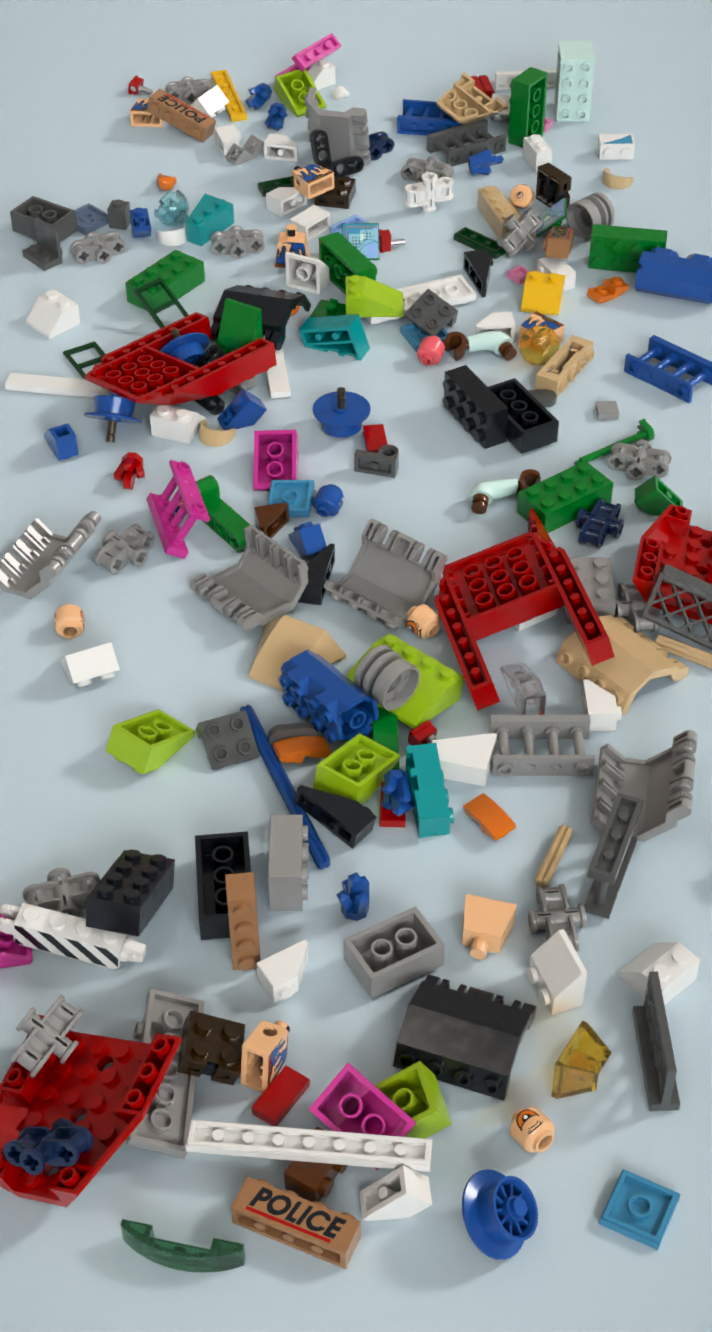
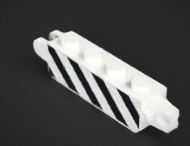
M22 903L21 907L3 904L0 908V914L4 916V918H0V931L14 935V941L21 946L110 969L119 968L121 962H127V960L142 963L146 953V944L134 941L127 934L86 927L85 918Z

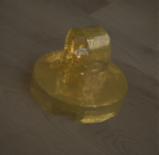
M534 326L528 329L521 338V355L531 365L543 366L559 350V339L550 328Z

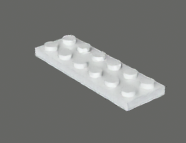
M461 274L396 289L403 292L404 313L427 289H430L451 306L476 300V292ZM401 317L366 318L370 322V324H379L384 321L396 320Z

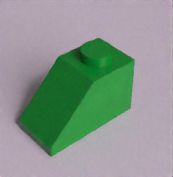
M653 476L635 488L634 502L640 510L643 509L648 515L660 516L670 504L683 506V501L657 476Z

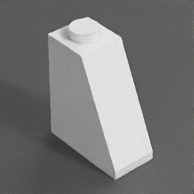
M488 733L432 741V743L437 744L444 779L486 786L493 762V755L496 752L497 734Z

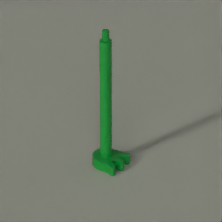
M644 418L639 420L640 425L637 428L640 431L637 434L616 443L632 444L641 439L651 441L655 437L654 430ZM615 443L580 457L574 464L577 465L584 461L590 462L611 453V447Z

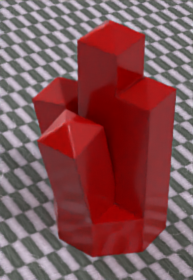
M128 452L122 457L121 463L114 472V480H123V489H133L136 477L137 479L145 478L143 458L136 452Z

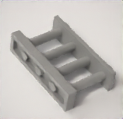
M490 715L489 733L497 734L499 741V755H493L492 776H593L595 755H585L583 739L589 738L590 715ZM508 739H523L525 755H510ZM533 739H548L550 755H535ZM558 739H573L575 755H560Z

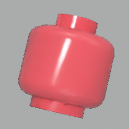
M437 336L424 337L418 347L417 357L424 365H436L442 359L445 345Z

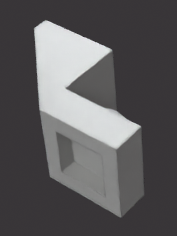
M251 134L243 148L233 143L225 158L236 166L255 159L262 150L264 142Z

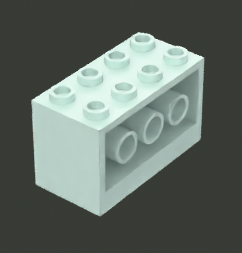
M558 40L554 93L556 121L590 120L595 65L592 40Z

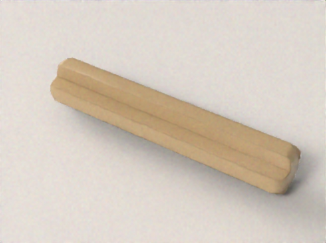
M658 635L655 642L667 652L712 669V654L664 635Z
M564 824L559 826L536 874L535 884L542 888L549 886L572 836V828L570 826H565Z

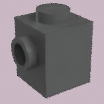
M119 199L111 201L107 209L109 228L127 230L131 223L130 202Z

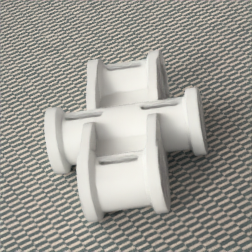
M433 172L422 174L421 179L423 182L405 186V192H407L405 205L410 208L421 206V210L425 212L435 211L437 209L435 202L449 201L453 198L452 185L454 180L450 177L438 178L437 174Z

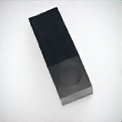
M486 249L464 252L463 268L481 297H486L491 266H493V258Z
M329 544L307 563L309 582L298 600L299 603L322 605L326 592L323 586L326 580L330 579L335 563V544Z
M303 785L297 788L294 803L352 849L373 830L376 816L368 807L361 805L356 800Z

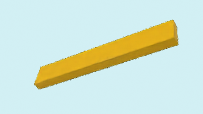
M212 71L211 78L214 85H218L229 100L225 108L231 122L247 120V113L227 71Z

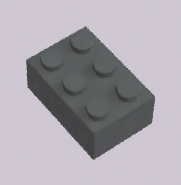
M32 196L10 211L13 231L37 240L34 218L36 217L58 230L60 242L78 230L75 210Z

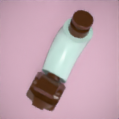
M488 331L466 337L461 332H450L443 341L445 351L450 352L454 350L455 361L463 358L466 350L468 352L489 350L497 355H502L506 361L513 359L517 354V350L512 346L513 340L502 331Z
M528 469L521 473L519 481L517 478H507L476 484L469 495L472 502V512L476 514L486 513L487 506L493 500L516 495L519 491L540 482V473L534 469Z

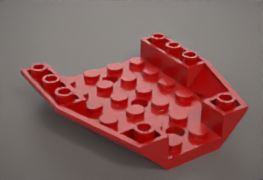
M670 504L641 536L632 581L645 602H647L655 584L657 573L664 564L671 565L712 585V532L698 526L689 525L692 510ZM662 581L659 590L663 598L673 594V591L669 584ZM685 592L679 595L683 607L695 604L690 594ZM675 597L664 600L668 612L679 610ZM660 602L652 605V607L662 610ZM706 602L700 605L705 618L712 615V604ZM696 607L685 610L688 618L694 620L701 619ZM712 618L706 620L708 624L712 625Z
M70 1031L66 1037L71 1041H78L79 1044L63 1065L59 1062L60 1058L52 1053L37 1075L32 1078L27 1069L17 1062L12 1063L0 1084V1187L21 1198L68 1207L144 1119L182 1041L181 1037L155 1033L149 1044ZM113 1062L111 1067L103 1070L108 1063ZM87 1113V1115H86V1117H85L84 1119L79 1120V1121L76 1123L77 1119H78L81 1115ZM59 1118L68 1119L75 1126L79 1125L87 1128L94 1138L93 1147L88 1152L81 1153L79 1161L71 1167L51 1166L46 1163L45 1169L38 1175H31L22 1167L10 1164L4 1155V1146L10 1140H16L24 1127L43 1126L51 1130L52 1124ZM59 1167L57 1173L49 1176L54 1168Z

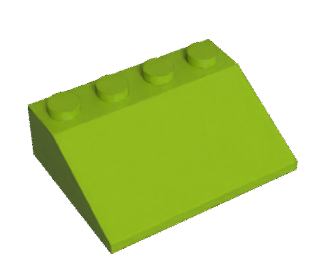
M390 633L376 641L345 675L354 682V675L360 661L368 652L380 645H388L402 659H406L420 671V681L414 694L400 708L393 711L388 710L396 714L399 721L413 729L459 701L464 676Z

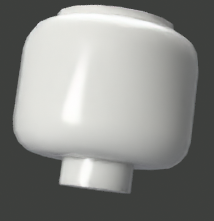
M338 86L332 92V97L337 100L350 96L344 86Z

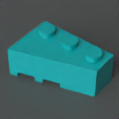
M204 194L185 222L187 241L202 246L211 240L214 232L224 231L234 223L233 204L224 199Z
M359 314L311 317L299 329L304 347L323 352H328L329 350L337 352L339 356H353L356 360L360 361L370 349Z
M428 743L406 746L405 772L409 774L410 794L414 804L412 811L418 836L422 838L450 834V823H454V814L452 807L448 808L449 795L447 788L444 786V775L441 770L437 744Z

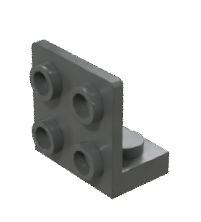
M34 218L37 244L22 250L23 257L43 271H46L63 263L59 240L60 234L57 229L40 218Z
M427 289L404 313V317L429 336H436L446 325L452 327L456 323L458 310L430 289Z
M246 710L199 722L195 729L198 739H203L212 770L257 759L260 756Z

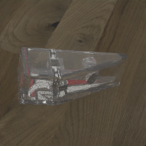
M524 663L501 666L500 670L519 715H545L546 693L540 679Z

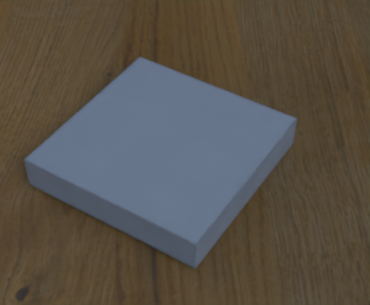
M90 203L75 210L77 231L84 235L109 224L108 214Z

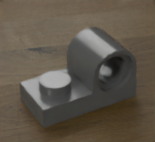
M383 445L379 448L378 453L362 450L355 451V472L396 477L399 467V449L396 446Z

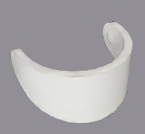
M183 225V228L171 231L155 230L157 240L165 246H178L187 241L186 225Z

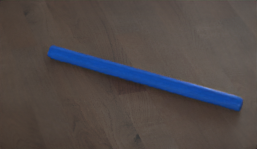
M251 705L242 706L240 711L246 710L258 751L290 815L303 814V825H308V841L304 842H309V852L317 868L321 870L330 866V858L306 811L294 803L296 791L272 745L269 743L268 737Z

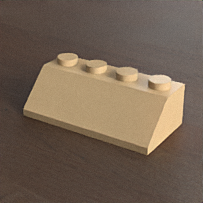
M486 186L485 188L478 189L477 208L498 240H500L509 231L507 227L502 225L505 219L511 214H515L518 220L521 213L513 205L511 199L496 186Z

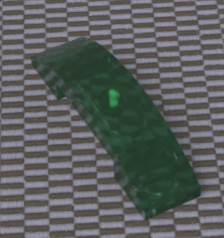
M125 1219L121 1221L123 1240L129 1247L146 1259L162 1266L187 1272L208 1273L231 1270L245 1264L244 1244L213 1238L210 1249L155 1238L153 1225Z

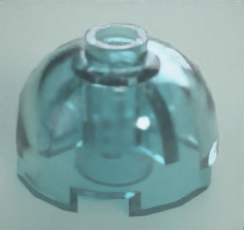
M171 190L159 200L161 205L158 210H154V216L161 223L167 226H176L186 222L190 205L187 198L179 190L176 192Z

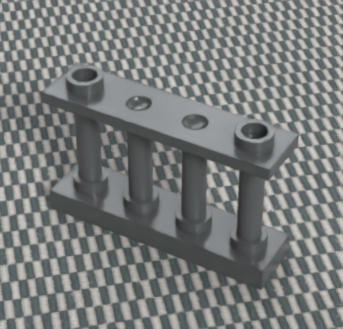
M485 118L427 135V151L433 153L441 150L446 155V163L452 167L467 163L468 156L476 155L487 149L492 151L491 155L506 151V135L493 137L489 134L488 121ZM485 138L486 140L479 141L477 139ZM453 146L457 147V148L452 149V150L449 149L450 147H453Z
M617 793L588 869L587 877L594 879L584 905L586 913L609 919L638 838L633 837L632 834L643 807V799Z

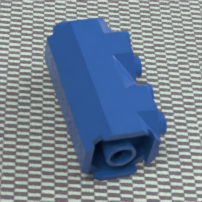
M660 247L652 248L649 252H642L639 260L640 267L636 272V291L705 304L712 303V258L710 256L694 253L688 255L687 258H682L672 249Z
M305 650L283 663L281 667L282 674L278 680L284 693L282 695L284 704L288 708L292 707L302 720L311 715L310 723L316 727L317 732L320 731L330 744L337 740L344 741L345 739L349 741L359 733L364 736L370 733L372 727L369 725L372 720L376 722L379 717L377 701L327 660L311 650Z

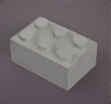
M569 557L598 617L606 615L615 616L616 599L611 558ZM566 613L567 624H571Z
M303 814L271 815L268 867L270 911H302L303 900H308V884L303 883H307L308 863L304 862H308L309 842H304L308 841V825H303Z
M415 906L345 938L344 960L369 997L373 999L443 966L445 945Z

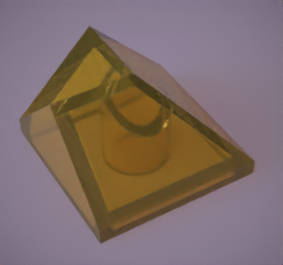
M583 1020L555 1063L551 1096L556 1099L596 1091L598 1075L612 1053L591 1026Z

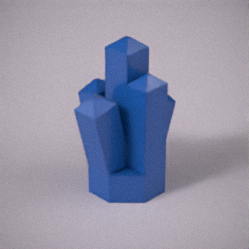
M265 83L258 84L256 87L248 89L252 96L245 101L249 108L259 109L271 98L272 90Z
M276 102L267 111L269 115L265 125L267 128L273 127L274 130L277 129L278 131L283 128L284 118L288 115L285 106Z
M489 149L476 155L468 156L470 174L489 175L491 173L490 166L502 164L504 158L501 155L491 156L492 151Z
M402 769L388 771L384 775V784L381 789L384 792L382 806L388 811L392 809V812L400 817L403 813L409 812L414 808L410 794L409 774Z
M356 872L349 875L348 879L342 881L343 890L337 893L336 896L341 904V912L344 917L359 921L366 918L369 911V881L365 875L360 877Z

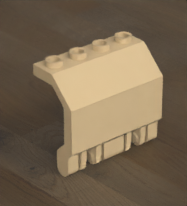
M613 615L600 616L599 619L609 637L615 657L592 666L574 631L563 641L555 660L556 663L582 684L583 680H590L614 695L617 706H621L622 714L628 713L636 693L650 679L667 676L672 681L684 679L689 673V668L674 657L667 658L668 652L642 632L635 633V626L623 617H614Z

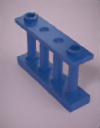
M403 99V115H398L397 134L427 136L463 124L458 123L440 109L435 101Z
M656 335L649 338L648 352L637 358L629 353L626 354L624 372L687 403L692 401L693 388L701 381L712 385L711 361ZM653 357L661 361L655 366L647 363ZM669 365L677 368V370H675L671 374L664 371L663 369H665ZM685 373L693 376L688 382L679 377Z

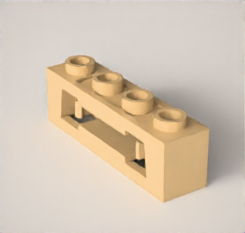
M572 335L536 374L535 390H552L557 394V397L562 392H565L567 386L575 380L579 372H582L587 363L593 360L595 354L593 350L594 342Z

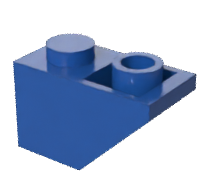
M135 208L129 210L133 238L150 237L151 224L148 209Z
M242 389L217 419L223 430L240 429L254 425L267 409L260 398Z
M68 423L50 428L44 434L46 442L59 461L79 455L76 434Z
M311 521L293 528V533L288 534L290 541L301 558L319 553L327 547L320 523L313 525Z

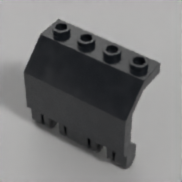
M251 285L233 286L223 291L213 316V324L211 326L212 338L210 340L217 341L224 303L227 298L261 309L262 337L264 338L265 336V340L273 342L275 350H281L286 338V325L292 310H295L296 306H303L304 310L309 312L311 304L306 295L300 292L290 293L285 290H270L266 287L255 288Z
M428 974L425 981L421 982L408 1005L396 1043L393 1066L405 1069L421 1061L435 1074L436 1079L504 1101L507 1096L511 1071L518 1047L526 1030L530 1029L537 1006L524 1002L520 1009L521 1001L515 1000L512 1006L504 1005V996L497 995L494 1000V993L471 986L467 991V985L463 984L457 990L450 989V980L443 979L441 982L440 977Z

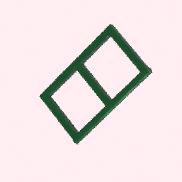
M161 277L134 290V294L160 329L165 326L156 314L173 305L178 307L184 317L189 316ZM161 284L172 301L152 309L141 292Z
M95 341L63 351L64 356L83 379H85L86 374L82 368L101 363V358L106 355ZM94 348L101 357L77 364L70 355Z

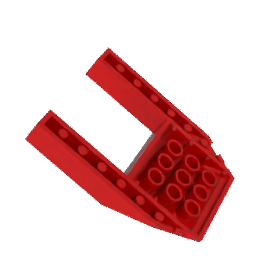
M195 312L104 355L101 358L102 363L100 365L95 364L92 370L85 375V380L135 403L172 406L221 395L224 391L237 387L240 383L268 371L271 367L277 365L275 347L273 342L259 338L200 368L160 351L167 343L174 340L171 331L176 328L181 336L189 333H204L209 339L212 338L209 317Z
M527 532L444 566L443 577L439 583V594L436 595L434 602L477 711L496 704L500 700L476 641L560 607H564L592 666L615 657L609 637L566 551L561 547L555 548L550 545L549 541L538 538L532 532Z

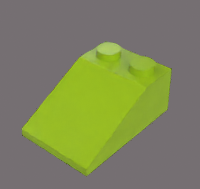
M298 69L276 76L273 89L280 102L295 116L299 117L306 114L305 95H308L310 87L316 88L306 70L301 72ZM317 90L315 98H318V107L320 109L326 108L327 105Z
M346 276V315L359 314L360 317H404L403 292L366 276Z
M157 709L113 725L106 752L113 755L116 760L131 766L134 771L146 774L159 769L195 736L196 731Z
M359 733L317 764L313 789L356 800L363 805L371 798L381 782H383L384 775L393 769L401 755Z
M421 1061L375 1085L416 1122L415 1126L405 1137L428 1138L452 1125L436 1076Z

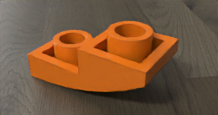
M620 277L604 279L602 286L588 288L587 296L600 304L617 298L629 290L630 286Z
M321 736L291 737L274 742L272 746L279 761L284 763L302 764L305 756L314 759L318 757L327 758L331 752L325 738Z
M484 793L463 805L465 814L478 822L482 832L495 841L505 837L516 828L515 823L505 811Z

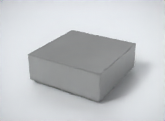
M616 401L596 402L595 408L598 420L619 419Z

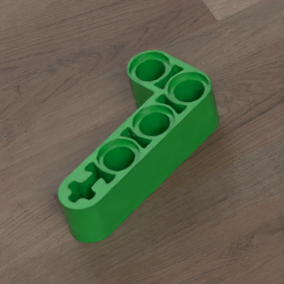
M208 475L197 480L196 484L210 517L209 522H203L235 551L240 552L246 549L244 528L250 526V524L220 498L219 485L214 476Z

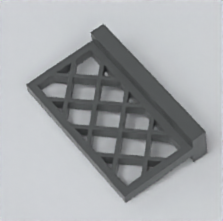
M664 564L657 573V579L640 617L712 650V633L706 621L711 619L712 615L705 618L700 606L706 602L712 604V585L671 565ZM662 581L671 586L673 594L662 598L659 590ZM685 592L690 594L695 604L683 607L679 595ZM675 597L679 610L668 613L664 600ZM660 602L664 615L655 617L648 614L651 606ZM696 607L701 619L690 623L685 610ZM681 612L686 625L676 627L673 625L670 616ZM702 622L707 635L702 637L694 635L692 625Z
M658 971L649 972L643 1006H633L632 1011L649 1111L679 1110L680 1099L676 1084L677 1069Z

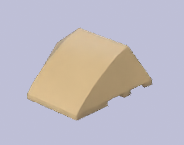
M465 72L462 73L458 82H454L451 90L446 91L436 103L440 109L461 124L486 119L508 109V106L498 98L492 100L475 86V80Z
M284 614L264 626L249 678L283 691L278 680L282 674L281 667L283 663L305 650H311L313 653L322 656L330 664H333L337 660L341 662L346 659V654L325 629Z

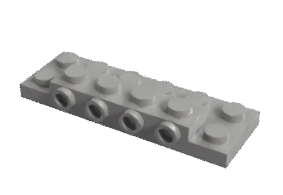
M150 988L147 993L144 1018L142 1022L138 1021L136 1023L133 1038L138 1039V1042L149 1044L155 1033L182 1038L183 1024L189 1012L203 1013L205 1001ZM181 1043L144 1119L129 1135L126 1145L185 1158L188 1152H186L185 1144L190 1120L192 1119L196 1076L177 1072Z

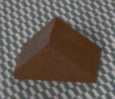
M287 503L254 507L256 528L269 538H272L289 521V506Z

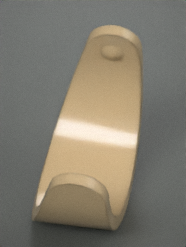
M608 168L603 170L602 182L609 188L625 189L633 183V177H621L610 174V169Z
M206 420L200 422L199 440L206 446L219 447L226 445L236 435L235 428L215 430L207 427Z

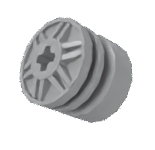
M595 192L570 204L566 211L567 224L569 227L575 228L574 235L580 239L591 237L593 224L612 226L615 218L611 201L607 196L599 192Z
M388 645L377 646L368 652L360 661L354 675V682L357 686L372 696L383 708L391 711L400 708L410 699L420 681V671L406 659H402Z

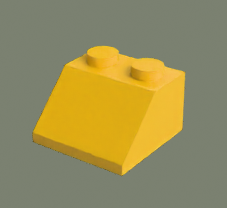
M528 271L524 284L521 311L531 313L537 311L541 314L559 316L564 295L565 275Z

